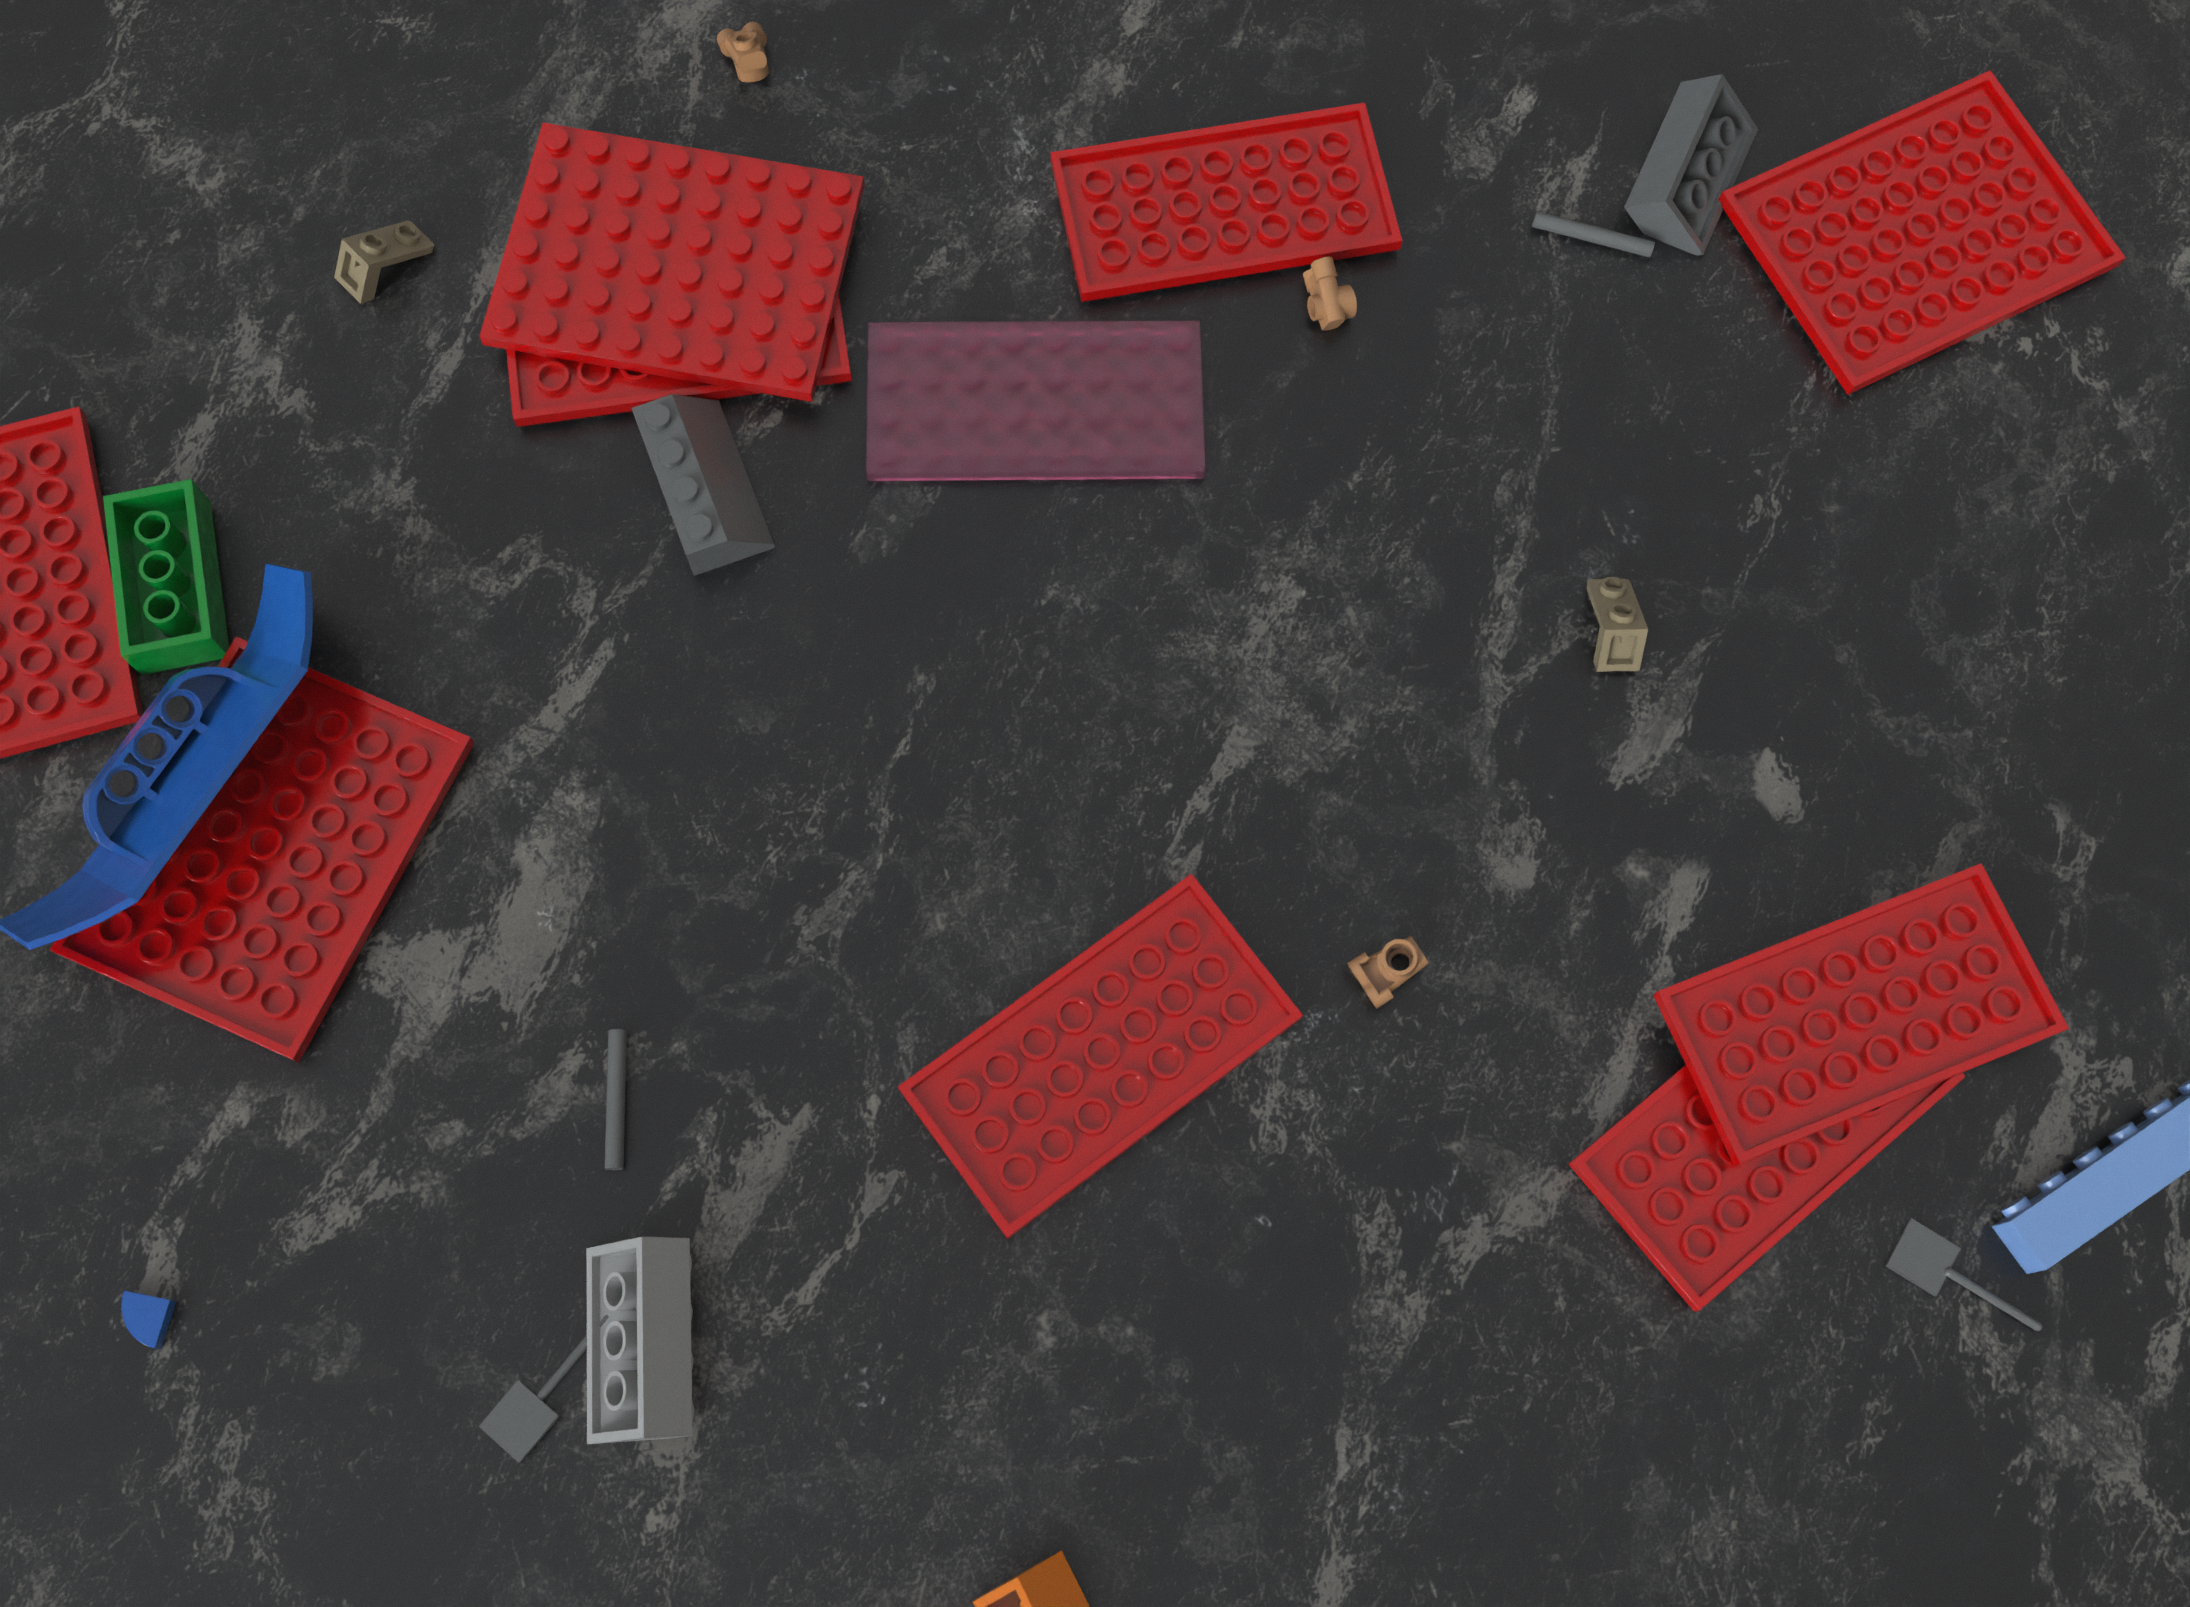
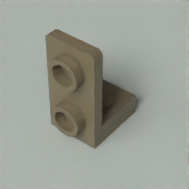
M404 221L343 238L334 278L360 304L374 300L382 267L430 254L433 252L434 243L411 221Z
M1617 577L1588 580L1586 589L1600 626L1593 660L1596 671H1640L1648 627L1630 580Z

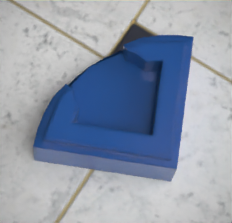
M124 1291L121 1310L128 1331L142 1344L162 1349L176 1301Z

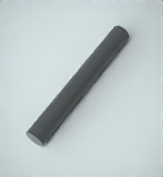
M1536 211L1532 227L1649 258L1655 245V241Z
M623 1029L608 1031L605 1170L624 1169L627 1030Z

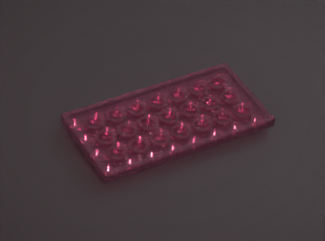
M1200 321L868 323L867 480L1204 479L1205 453Z

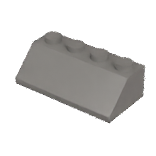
M637 1237L586 1248L587 1444L693 1436L692 1369L694 1359L691 1352L693 1308L690 1292V1273L692 1269L690 1238ZM605 1315H608L609 1318L600 1328V1321Z

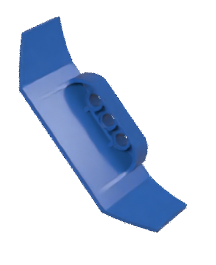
M265 564L263 590L256 623L245 650L230 669L223 667H198L184 670L169 679L84 793L82 805L84 821L91 837L99 844L84 866L59 888L29 906L1 919L0 930L31 950L101 923L140 900L308 671L313 626L311 572L276 564ZM175 696L183 698L189 706L187 717L179 722L170 719L166 712L168 701ZM148 733L155 734L161 741L159 754L151 759L144 758L138 750L140 738ZM125 770L132 775L134 786L128 794L116 796L110 788L111 777L116 772Z

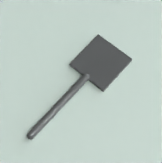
M1909 1218L1885 1265L1887 1268L1935 1297L1938 1295L1946 1277H1949L2035 1331L2042 1330L2043 1326L2039 1321L1952 1269L1951 1267L1961 1248L1916 1220Z
M605 1315L600 1321V1328L609 1318V1315ZM587 1335L537 1395L520 1380H517L479 1425L480 1429L519 1464L523 1462L560 1417L543 1401L587 1350Z

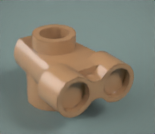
M749 22L740 31L723 29L719 32L717 43L721 52L727 57L731 56L740 81L756 82L764 79L769 74L764 50L767 37L759 23Z
M1332 257L1315 260L1311 263V269L1303 273L1307 292L1311 295L1307 301L1308 313L1313 321L1319 320L1322 331L1338 328L1346 319L1355 317L1357 312V301L1353 288L1350 285L1338 286L1336 276L1338 275Z
M1408 936L1404 939H1395L1388 942L1382 950L1370 956H1367L1364 952L1347 964L1377 1009L1394 998L1391 993L1429 963L1412 936ZM1398 956H1403L1409 960V966L1405 970L1398 971L1392 967V961Z

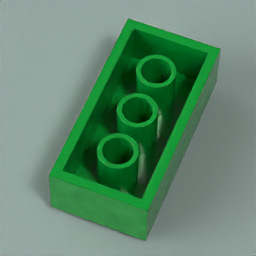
M192 479L103 496L121 657L141 675L223 659L229 649L211 501Z

